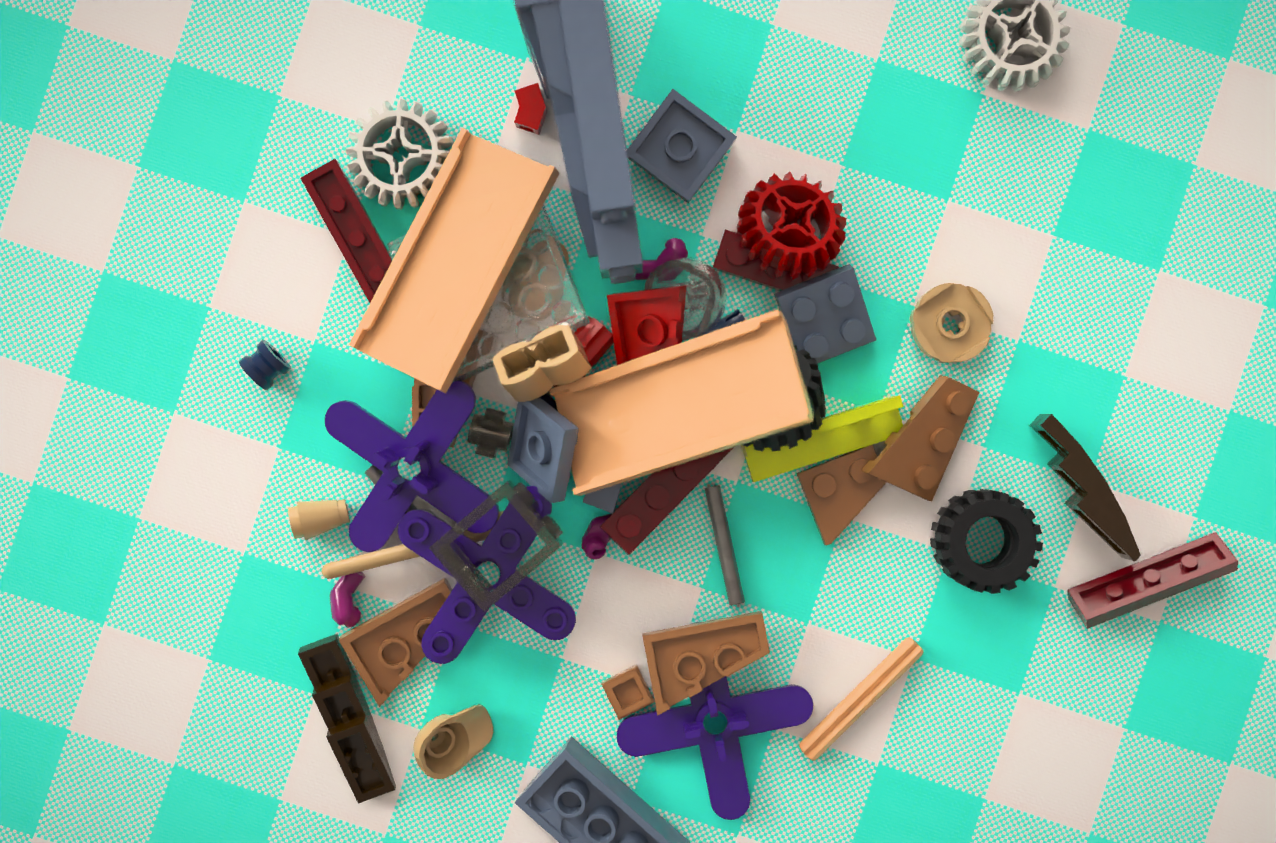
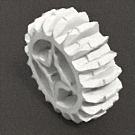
M976 0L977 5L971 4L965 12L969 19H964L960 24V30L967 34L959 39V45L970 48L962 56V61L974 59L976 64L971 69V74L976 75L981 70L986 73L983 78V85H988L994 78L997 79L998 91H1003L1009 83L1014 92L1023 89L1025 83L1029 88H1034L1040 83V78L1047 80L1053 75L1052 67L1057 68L1063 62V57L1059 53H1064L1068 50L1070 43L1062 38L1070 33L1071 27L1060 25L1059 22L1067 16V11L1055 12L1053 7L1058 3V0ZM1004 8H1014L1022 11L1017 17H1009L1003 13L999 16L994 13V11ZM1034 20L1040 28L1042 37L1039 34H1037L1034 30ZM1021 24L1017 31L1019 37L1016 40L1018 41L1007 49L1012 40L1009 37L1013 33L1011 31ZM985 30L987 31L986 35L989 36L996 45L995 54L991 51L987 43ZM1011 55H1019L1025 59L1030 56L1036 60L1026 65L1006 63Z
M399 99L397 109L393 110L390 102L386 100L382 102L384 112L381 114L375 108L369 107L368 114L372 119L368 123L362 118H357L356 123L362 129L361 133L349 132L348 137L357 143V146L347 147L345 153L349 157L357 159L347 164V169L351 173H359L353 182L357 187L366 186L365 196L372 199L379 194L378 203L381 206L386 207L393 196V204L396 209H403L406 197L410 205L416 208L419 206L417 195L422 193L424 198L427 196L428 189L432 186L449 151L444 149L451 147L454 144V140L451 136H442L448 127L444 121L435 123L437 114L432 109L423 114L422 104L415 102L410 111H408L406 100ZM408 125L418 127L426 132L430 138L432 149H424L421 145L411 144ZM392 127L391 136L384 143H374L382 132ZM399 147H404L409 153L407 158L403 157L404 161L398 162L393 157L394 151L399 153ZM371 159L378 160L380 163L390 164L393 185L377 179L372 170ZM427 162H430L425 172L419 178L406 184L409 181L410 172L413 168L419 165H427Z

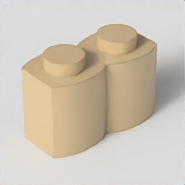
M566 324L552 326L543 330L531 342H519L509 345L498 352L492 359L501 385L517 402L537 399L547 393L553 385H565L575 382L586 375L591 369L582 343L571 327Z

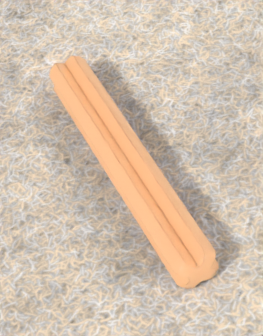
M905 638L800 742L799 747L810 760H817L923 655V649L912 638Z

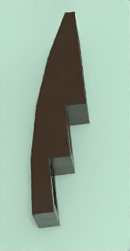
M1039 414L1029 426L1057 452L1047 465L1075 491L1065 504L1121 558L1136 562L1141 554L1126 516L1107 481L1082 446L1053 414Z
M338 634L300 647L298 656L314 687L312 697L328 728L326 738L357 803L359 804L396 790V784L373 717L349 658L339 642Z

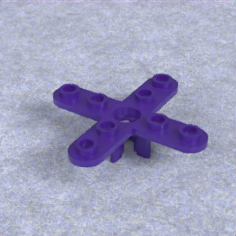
M453 380L447 393L436 390L407 437L353 401H339L328 408L324 419L328 433L383 472L349 526L350 540L359 550L374 552L382 548L388 542L401 518L407 513L417 496L473 533L487 532L498 521L499 507L496 500L441 462V459L475 408L476 395L468 383L462 380ZM403 457H405L404 461L409 465L417 461L420 464V473L411 480H407L399 474L398 463Z
M526 486L516 492L482 545H479L429 511L416 509L406 513L401 518L398 524L400 541L407 548L458 580L423 634L421 641L422 650L430 661L437 664H446L455 660L492 604L547 639L561 640L573 631L576 623V614L573 607L567 601L516 569L552 512V503L538 492L536 486ZM483 562H493L500 570V578L493 585H487L488 582L482 578L480 580L477 579L476 571Z
M727 676L703 688V691L690 697L691 704L670 708L660 715H657V711L632 715L620 723L616 735L617 743L620 749L630 756L639 757L699 745L711 807L719 817L726 820H734L743 816L750 805V794L739 737L801 725L812 715L813 700L809 692L799 685H785L730 696ZM719 711L726 716L727 726L723 732L711 734L704 728V718L708 713H710L711 718L718 717Z

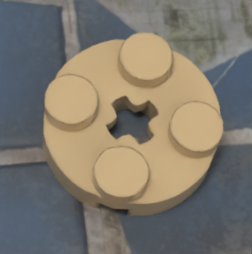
M944 283L928 290L917 301L910 315L912 336L919 349L937 362L959 363L967 361L981 353L988 345L991 324H993V311L988 300L977 289L962 284ZM947 312L951 317L956 315L961 317L962 321L957 325L960 331L957 334H954L951 330L945 331L942 326L945 323L943 316Z

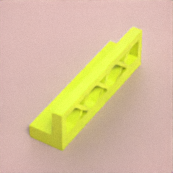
M890 396L821 418L822 425L818 430H811L812 437L806 441L800 439L797 441L798 445L790 449L787 445L780 447L781 451L772 452L771 448L758 451L754 450L753 444L748 447L741 444L752 482L887 440L892 432L898 433L903 426L898 410L904 407L901 396Z

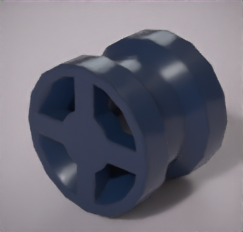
M263 339L257 344L256 351L251 356H244L239 361L244 372L264 390H268L273 386L274 378L279 374H286L291 369L290 364L281 353Z

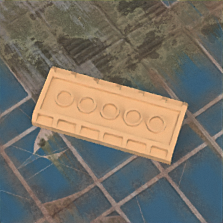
M461 128L349 345L443 393H447L560 174L554 166H545L472 135L468 130Z
M778 309L549 390L550 395L555 397L558 412L579 428L571 465L576 486L572 490L573 494L578 496L813 422V412L790 330L783 313Z

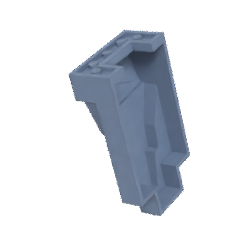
M514 0L528 53L546 99H551L569 188L588 257H598L602 279L610 278L611 284L635 281V274L643 273V261L604 0Z

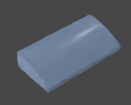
M572 736L541 769L514 802L559 843H690L687 838Z

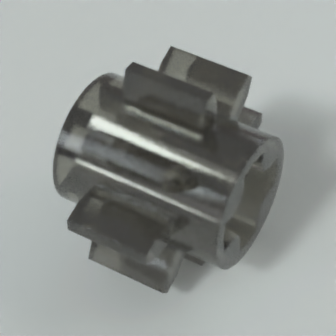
M486 408L485 416L474 414L467 442L477 445L475 454L496 458L497 450L508 452L514 423L505 421L507 412Z

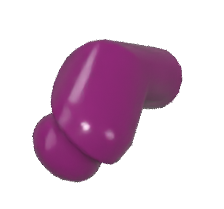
M679 238L669 239L665 243L666 248L656 260H642L643 273L635 274V279L668 280L672 278L686 263L688 257L684 241Z
M362 571L341 576L330 592L331 615L338 625L344 624L346 627H353L360 621L361 612L358 607L353 605L352 594L366 577Z

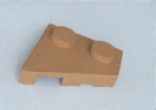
M873 445L857 449L796 473L824 545L832 544L887 483L861 471L869 460L874 461L877 458Z

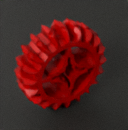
M791 171L785 174L783 180L775 173L769 177L767 183L760 180L755 185L754 190L747 192L743 201L744 204L740 206L738 211V219L740 220L736 228L737 233L742 235L740 240L741 248H751L748 254L749 261L757 258L762 260L760 265L761 271L769 266L776 268V278L782 276L784 270L789 272L792 280L798 278L801 271L808 278L814 275L816 269L823 271V269L828 267L830 260L836 259L840 252V246H842L846 238V232L843 230L846 226L847 218L840 216L843 210V203H831L834 198V190L822 192L821 180L812 185L807 182V174L801 176L800 180H795ZM763 211L769 216L768 222L772 226V230L769 233L762 221ZM812 219L816 221L819 227L820 240L814 234L816 230L811 224Z

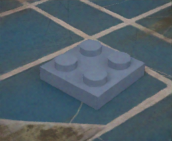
M672 89L629 146L627 156L629 160L689 204L736 141L737 136Z
M850 264L774 294L779 310L783 313L788 324L793 345L797 346L798 351L804 349L809 352L811 359L815 358L817 364L876 341L854 268Z
M540 397L527 402H518L507 465L529 485L536 486L538 492L550 503L565 501L579 428Z

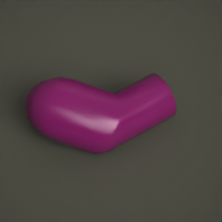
M611 514L598 516L591 520L582 537V549L590 559H600L606 553L605 548L610 537L599 526Z

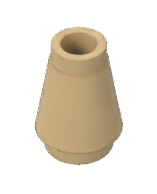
M345 499L338 501H297V506L288 507V516L294 539L304 537L305 540H308L350 522Z

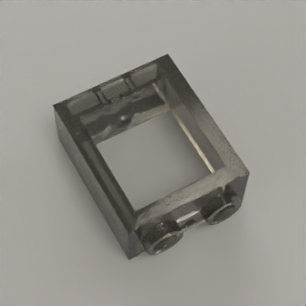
M511 480L505 482L429 547L483 612L488 610L564 543L559 538L564 533L563 530L549 514H546L543 518L532 506L536 502L535 497L521 482L516 486ZM506 497L546 545L500 585L494 588L454 541Z

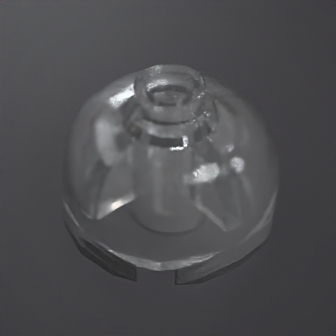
M692 257L669 260L663 265L657 266L652 270L645 283V290L687 285L682 340L699 337L716 326L725 311L727 299L725 284L719 273L705 261Z

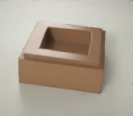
M637 664L601 682L619 720L655 702Z

